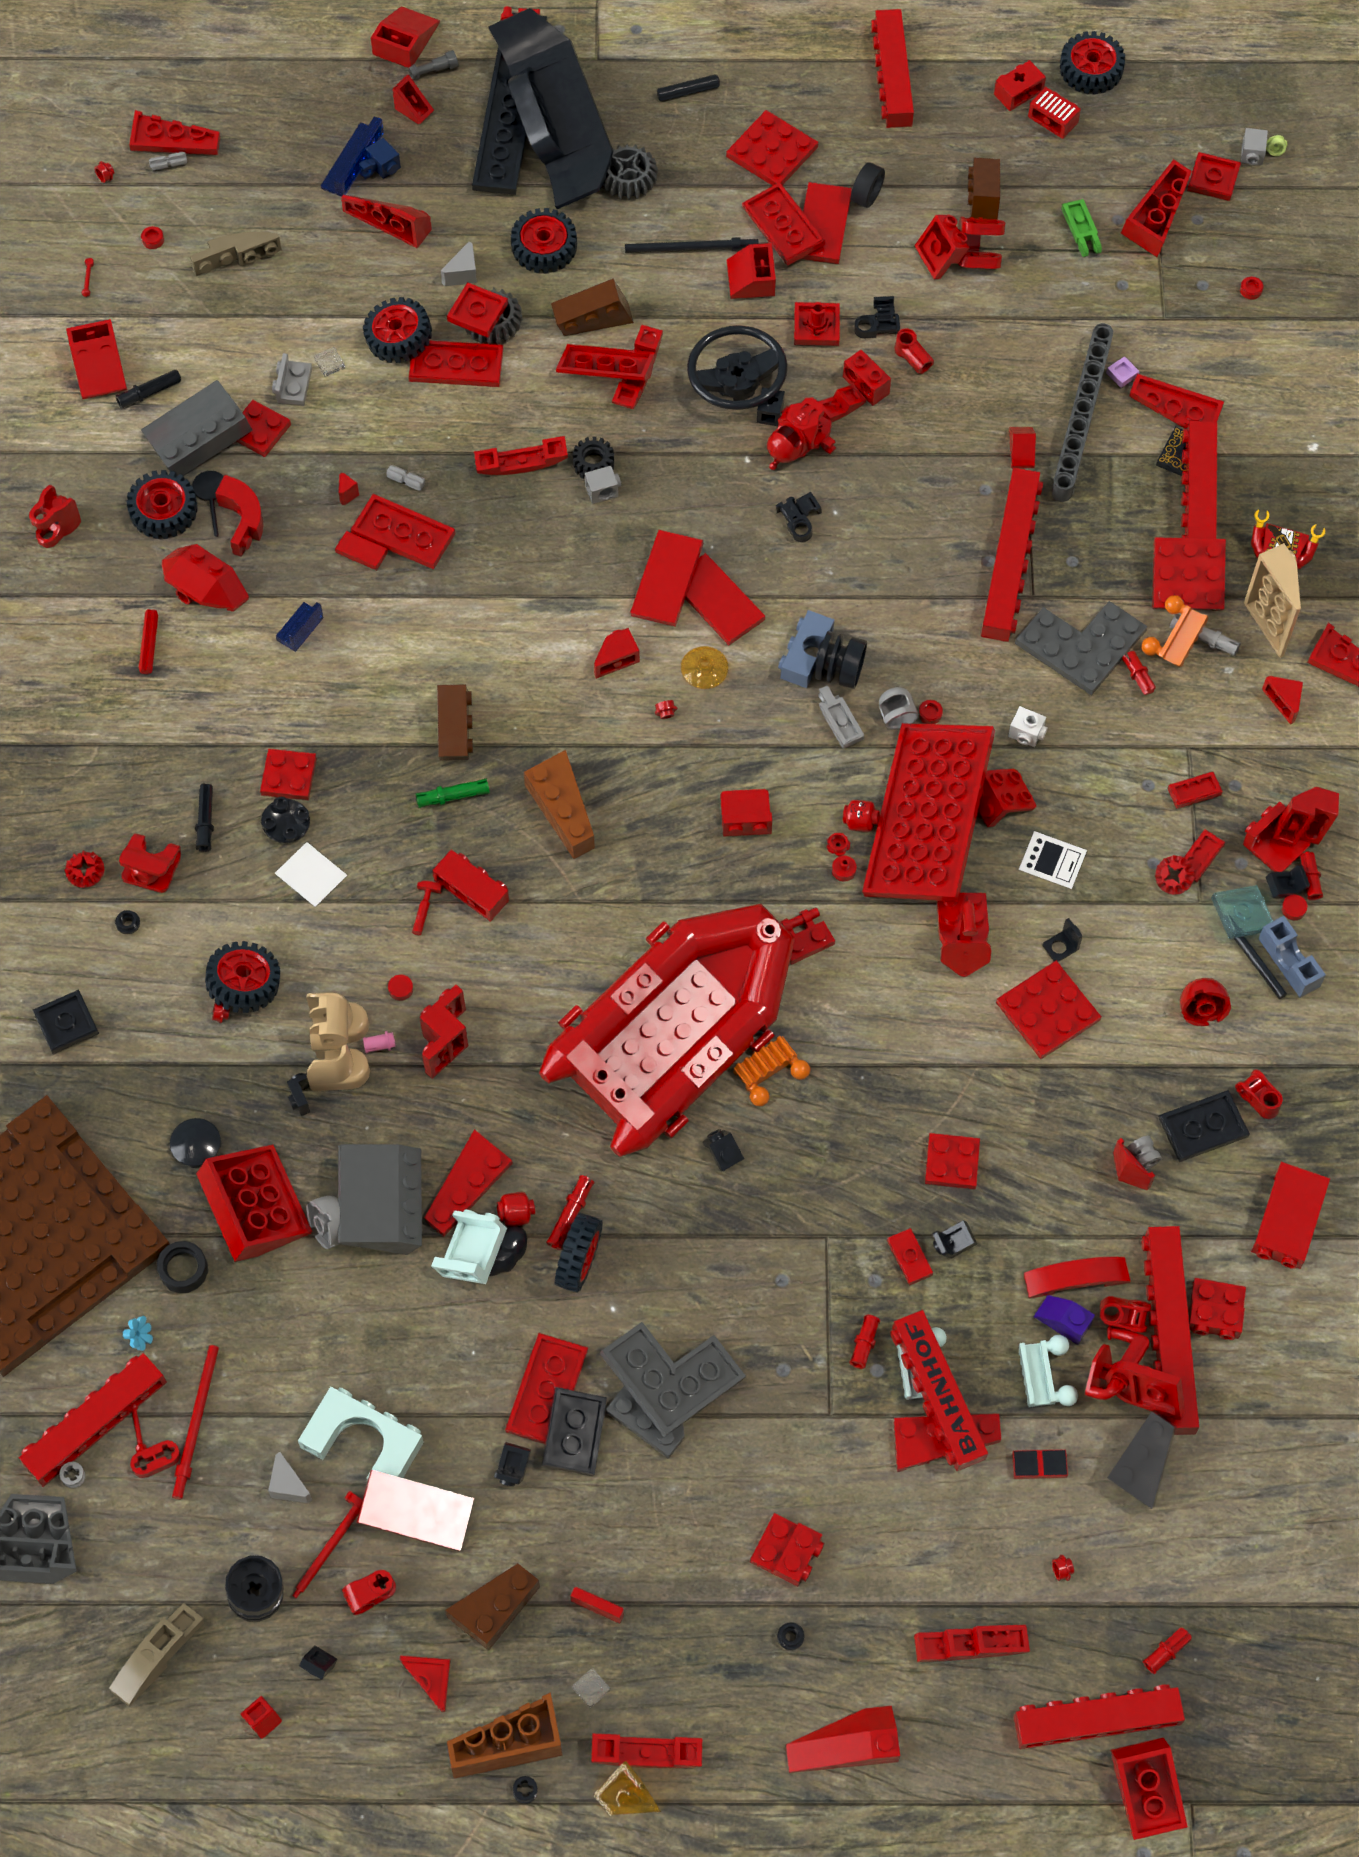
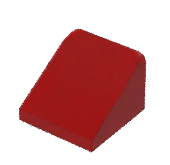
M262 1696L240 1713L261 1739L266 1737L282 1722L279 1715Z

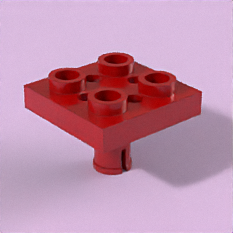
M795 302L794 345L839 346L840 303Z

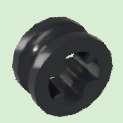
M529 1776L519 1777L513 1784V1795L516 1801L522 1804L534 1801L538 1792L537 1783ZM523 1783H528V1787L533 1788V1792H528L526 1797L522 1796V1792L517 1791L518 1787L522 1788Z

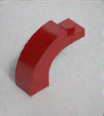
M224 475L215 494L218 506L235 511L241 516L240 524L230 543L233 554L242 557L245 549L248 550L250 548L252 539L260 541L264 524L261 507L256 494L248 485L236 478Z

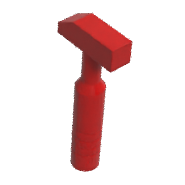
M426 880L418 882L417 888L425 890V894L419 905L412 930L413 934L422 935L430 906L431 892L441 894L442 883Z

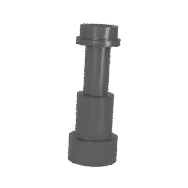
M454 50L445 52L443 56L432 59L430 63L418 67L413 64L409 67V72L413 80L420 79L419 75L431 71L438 72L447 68L451 70L459 67Z

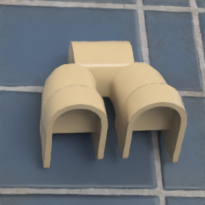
M337 992L307 994L306 999L310 1009L309 1016L313 1019V1025L309 1030L312 1051H315L317 1059H325L313 1060L308 1067L307 1078L310 1089L312 1091L359 1088L369 1078L370 1068L368 1060L361 1051L349 1048L347 1043L357 1042L367 1034L370 1025L367 1012L362 1006L357 1003L348 1002L343 995Z

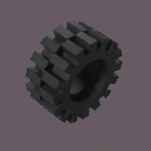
M592 436L593 440L591 441L587 437L585 438V443L580 440L578 446L575 445L573 467L576 474L580 473V478L584 479L586 472L608 466L614 469V449L610 447L608 441L604 444V439L601 437L599 441H597V437ZM596 454L602 457V461L591 464L585 461V457Z

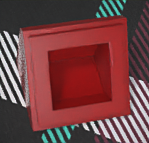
M340 473V504L346 505L359 496L358 483L345 473Z

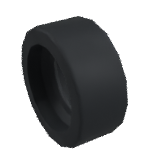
M870 162L862 167L851 192L852 202L865 208H869L875 202L884 182V168Z
M177 1241L166 1246L160 1253L157 1260V1271L163 1284L170 1291L189 1293L198 1289L204 1283L208 1274V1263L202 1250L196 1244L188 1241ZM188 1253L195 1257L198 1269L191 1278L185 1281H177L169 1276L167 1266L174 1256Z

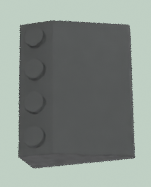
M216 380L142 428L141 431L169 472L174 471L177 476L179 474L184 476L251 432L252 428L234 400L220 382Z
M341 1144L338 1146V1203L340 1207L338 1244L405 1255L422 1246L421 1148L399 1144Z

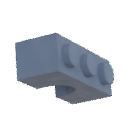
M810 610L807 611L805 618L801 617L796 628L798 633L796 637L792 636L787 647L789 652L787 656L783 655L778 666L781 669L780 679L804 688L808 687L816 670V657L808 655L805 650L810 647L819 648L827 631H834V619Z
M1282 916L1263 926L1258 939L1299 998L1321 987L1326 974L1312 955L1307 958L1302 955L1296 943L1297 933L1285 916Z

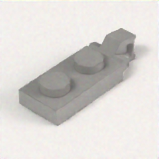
M828 685L820 688L818 696L821 703H819V707L842 749L864 740V733L843 697L840 698L839 695L834 697Z

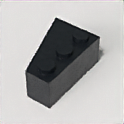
M1152 1411L1107 1477L1151 1509L1155 1507L1176 1425L1156 1411Z

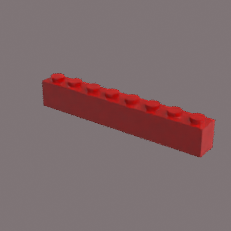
M1013 467L981 637L1009 642L1010 633L1015 634L1018 620L1013 619L1014 613L1019 614L1021 600L1017 599L1018 593L1023 594L1025 580L1021 579V574H1026L1029 560L1024 558L1025 554H1030L1032 540H1028L1029 534L1034 535L1036 521L1032 520V515H1037L1040 501H1035L1036 495L1041 496L1043 482L1039 481L1040 472Z
M1180 1226L1148 1227L1145 1236H1142V1250L1147 1251V1260L1144 1261V1274L1149 1276L1150 1285L1146 1286L1147 1300L1151 1301L1152 1310L1149 1311V1325L1154 1326V1335H1151L1152 1351H1156L1157 1360L1153 1362V1369L1181 1377L1185 1414L1181 1420L1166 1415L1162 1416L1176 1425L1174 1435H1195L1199 1429Z

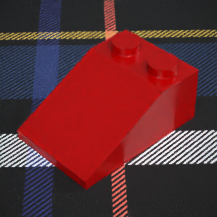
M1165 1738L1110 1750L1133 1839L1136 1840L1187 1828L1172 1751Z

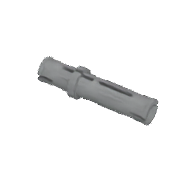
M1175 614L1171 621L1170 628L1174 629L1177 621L1180 618V615ZM1203 627L1197 639L1210 645L1212 649L1217 648L1232 656L1236 655L1241 645V642L1222 635L1221 631L1217 630L1215 632L1206 627Z

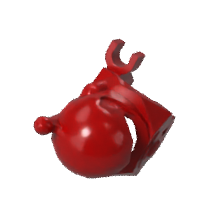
M810 397L805 398L801 403L791 404L789 407L786 406L781 411L782 415L778 419V428L770 435L767 441L768 452L774 458V462L770 463L769 468L775 470L780 462H793L800 457H804L810 450L819 449L820 446L829 455L836 449L834 446L836 442L830 437L832 421L823 417V404Z

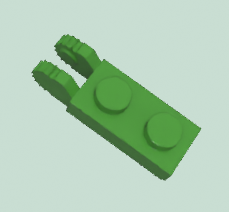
M1084 199L1062 204V212L1076 244L1078 243L1081 255L1083 257L1089 255V249L1086 245V241L1091 240L1094 252L1096 254L1101 253L1102 247L1098 238V232Z

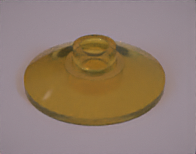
M701 646L690 650L684 656L681 663V673L686 682L691 686L699 689H710L720 685L725 680L728 674V662L719 650L713 647ZM702 662H707V663H709V664H708V665H702L701 663H702Z

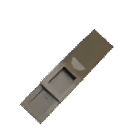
M242 232L207 241L209 249L191 255L190 259L193 271L198 276L223 265H228L238 260L240 266L251 264L256 260L282 251L280 237L277 233Z
M184 1603L168 1619L163 1618L125 1663L111 1684L109 1691L130 1707L167 1668V1662L204 1624V1618Z

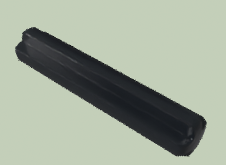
M714 74L657 89V97L659 101H664L717 88L720 86V80L718 75Z

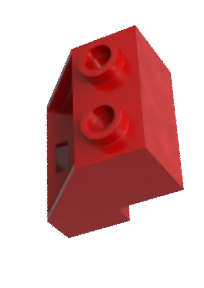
M1316 786L1292 797L1273 827V839L1296 845L1299 839L1319 845L1339 814V793Z

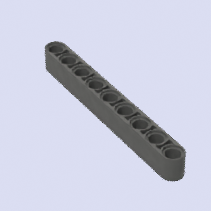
M1105 323L1097 324L1092 332L1054 477L1052 496L1059 502L1068 501L1072 497L1110 351L1113 329Z

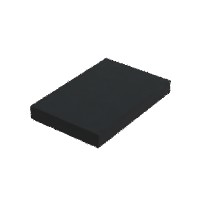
M1229 1090L1159 1115V1121L1179 1162L1248 1138L1250 1135Z
M558 1387L554 1389L541 1466L588 1476L595 1475L607 1397Z

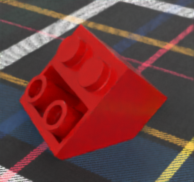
M772 243L749 244L727 259L730 299L775 296L776 277Z

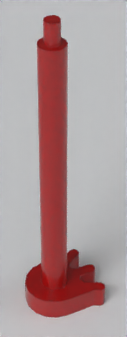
M351 1491L347 1493L344 1499L353 1507L295 1587L296 1591L292 1595L294 1598L297 1599L299 1594L305 1591L359 1515L363 1500Z

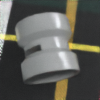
M1148 1135L1135 1140L1128 1146L1130 1153L1136 1157L1145 1169L1153 1167L1162 1160L1160 1153L1154 1150V1143Z

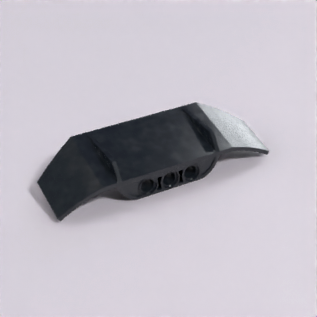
M531 8L488 26L512 75L508 80L509 88L529 142L539 159L546 166L549 174L556 209L599 192L605 180L614 151L572 41Z

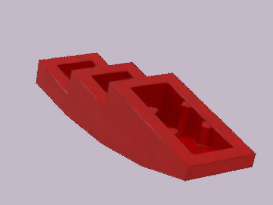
M1026 1625L976 1626L972 1629H947L944 1632H919L914 1635L917 1662L977 1659L1030 1652Z

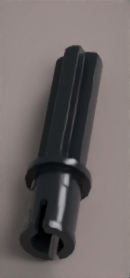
M174 369L139 386L133 385L132 389L115 395L116 401L121 409L137 401L143 402L144 398L181 382V376Z
M205 783L201 784L199 789L198 824L195 825V831L197 832L196 850H199V852H209L212 849L211 835L214 831V826L211 824L213 786Z

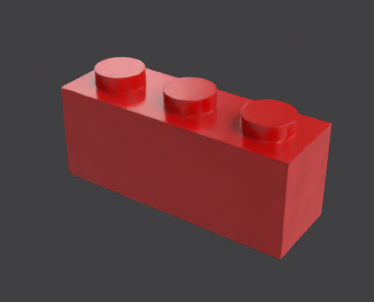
M450 850L432 870L435 882L442 883L443 888L490 922L509 902L507 886L499 880L495 881L490 878L489 874L482 867L478 866L476 868L462 853L457 854Z

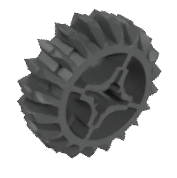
M626 144L623 148L618 145L617 150L613 149L614 152L610 166L602 184L605 192L610 191L612 196L618 194L620 199L623 196H627L628 200H630L631 196H635L638 199L640 193L646 196L647 190H652L653 184H656L658 168L655 158H652L651 152H646L644 147L638 149L636 144L633 147H629Z
M493 287L491 292L508 298V305L489 337L487 338L467 329L465 331L467 335L471 334L473 340L479 338L481 344L484 341H488V344L496 341L499 345L502 339L508 342L509 336L515 337L516 331H519L522 321V308L518 304L517 298H513L511 292L505 294L503 289L497 292ZM505 312L509 314L507 319L504 318Z

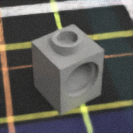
M1245 129L1242 141L1241 163L1250 165L1263 164L1268 130Z
M611 466L585 473V487L591 503L595 504L618 497V487H621V481L618 473L614 474Z

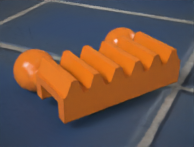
M1173 595L1165 601V609L1170 614L1181 613V616L1163 647L1160 646L1159 640L1155 637H1147L1143 640L1141 648L1148 656L1158 655L1162 659L1181 667L1193 648L1194 643L1197 641L1199 634L1202 632L1204 625H1206L1208 616L1184 605L1183 600L1179 596Z
M779 1036L776 1041H771L767 1047L763 1046L759 1052H754L750 1058L746 1057L742 1063H737L733 1072L736 1076L740 1077L745 1084V1088L750 1092L749 1098L751 1103L760 1107L768 1103L770 1096L766 1088L757 1085L789 1064L791 1065L790 1071L792 1076L798 1080H803L809 1076L810 1066L806 1061L799 1060L797 1054L785 1038Z

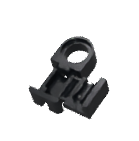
M894 296L874 297L873 307L877 309V313L859 316L855 320V334L863 339L876 338L877 334L896 333L897 336V333L900 331L899 315L894 310ZM866 323L871 328L869 330H861L858 326Z
M812 492L796 499V503L794 497H789L786 499L785 504L780 502L776 505L777 513L782 512L788 521L787 529L792 537L798 542L808 541L812 537L813 531L807 516H809V512H814V510L818 514L822 513L821 506ZM799 526H806L808 528V532L804 535L797 534L795 530Z

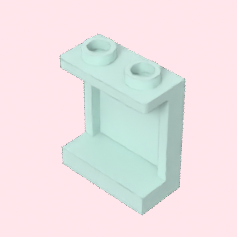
M467 1209L464 1212L454 1211L452 1216L458 1221L446 1255L444 1258L435 1257L431 1266L446 1278L486 1284L507 1228L499 1221L500 1218L491 1213L480 1215Z

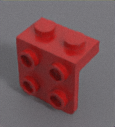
M1016 769L987 770L978 808L987 827H994L1009 812L1032 811L1036 808V803Z
M752 789L721 792L723 837L772 834V812H770L768 790Z
M1280 801L1274 807L1270 805L1266 808L1258 822L1253 821L1245 830L1247 834L1243 845L1274 872H1284L1310 846V842L1299 839L1296 845L1273 839V827L1286 808Z

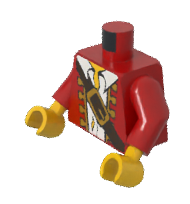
M1259 510L1255 512L1254 518L1257 524L1253 528L1251 546L1257 558L1259 554L1284 543L1288 550L1295 554L1297 569H1301L1313 559L1319 545L1318 539L1324 537L1326 533L1325 528L1322 534L1317 536L1314 534L1317 526L1315 524L1311 528L1312 538L1309 539L1310 535L1268 523L1264 527V522L1269 519V512L1266 511L1264 520L1258 518Z

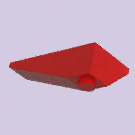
M349 195L341 197L343 212L417 249L432 230L431 217L422 210H417L410 206Z

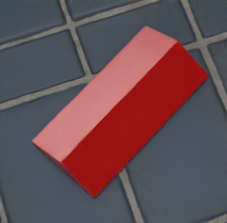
M567 344L556 367V373L645 381L651 378L655 352Z

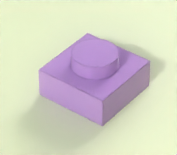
M1124 356L1109 366L1106 373L1122 388L1136 378L1139 370Z

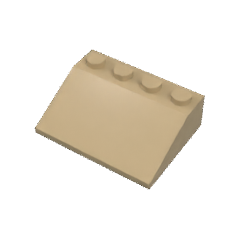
M1284 543L1259 554L1244 600L1245 606L1279 658L1285 655L1301 610L1296 557L1291 550H1288Z

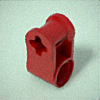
M1253 1070L1250 1077L1235 1085L1238 1094L1261 1117L1272 1119L1278 1115L1283 1097L1261 1071ZM1271 1101L1275 1106H1268L1264 1102Z
M1108 1296L1099 1305L1100 1317L1109 1326L1125 1328L1134 1332H1146L1147 1326L1145 1321L1147 1312L1151 1310V1305L1139 1300ZM1110 1306L1118 1309L1115 1315H1107L1104 1311Z
M377 1570L362 1579L346 1585L342 1589V1593L352 1614L355 1616L370 1610L373 1606L392 1597L396 1591V1583L389 1572ZM381 1580L385 1582V1589L380 1588L379 1582Z

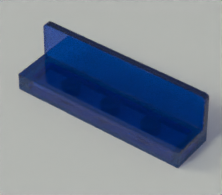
M374 116L369 125L364 123L358 125L321 184V189L341 197L346 195L361 171L359 163L367 160L366 148L380 140L384 134L381 118Z

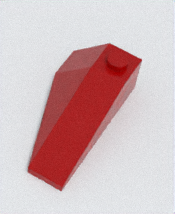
M892 1706L864 1708L786 1744L789 1773L898 1762L900 1759V1748Z

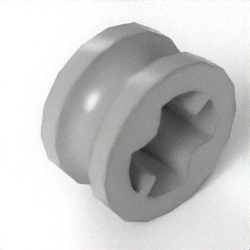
M68 1462L61 1467L60 1478L65 1486L77 1488L85 1480V1471L79 1463ZM71 1469L79 1473V1476L75 1475L77 1479L74 1481L66 1477V1474L70 1475L68 1471Z

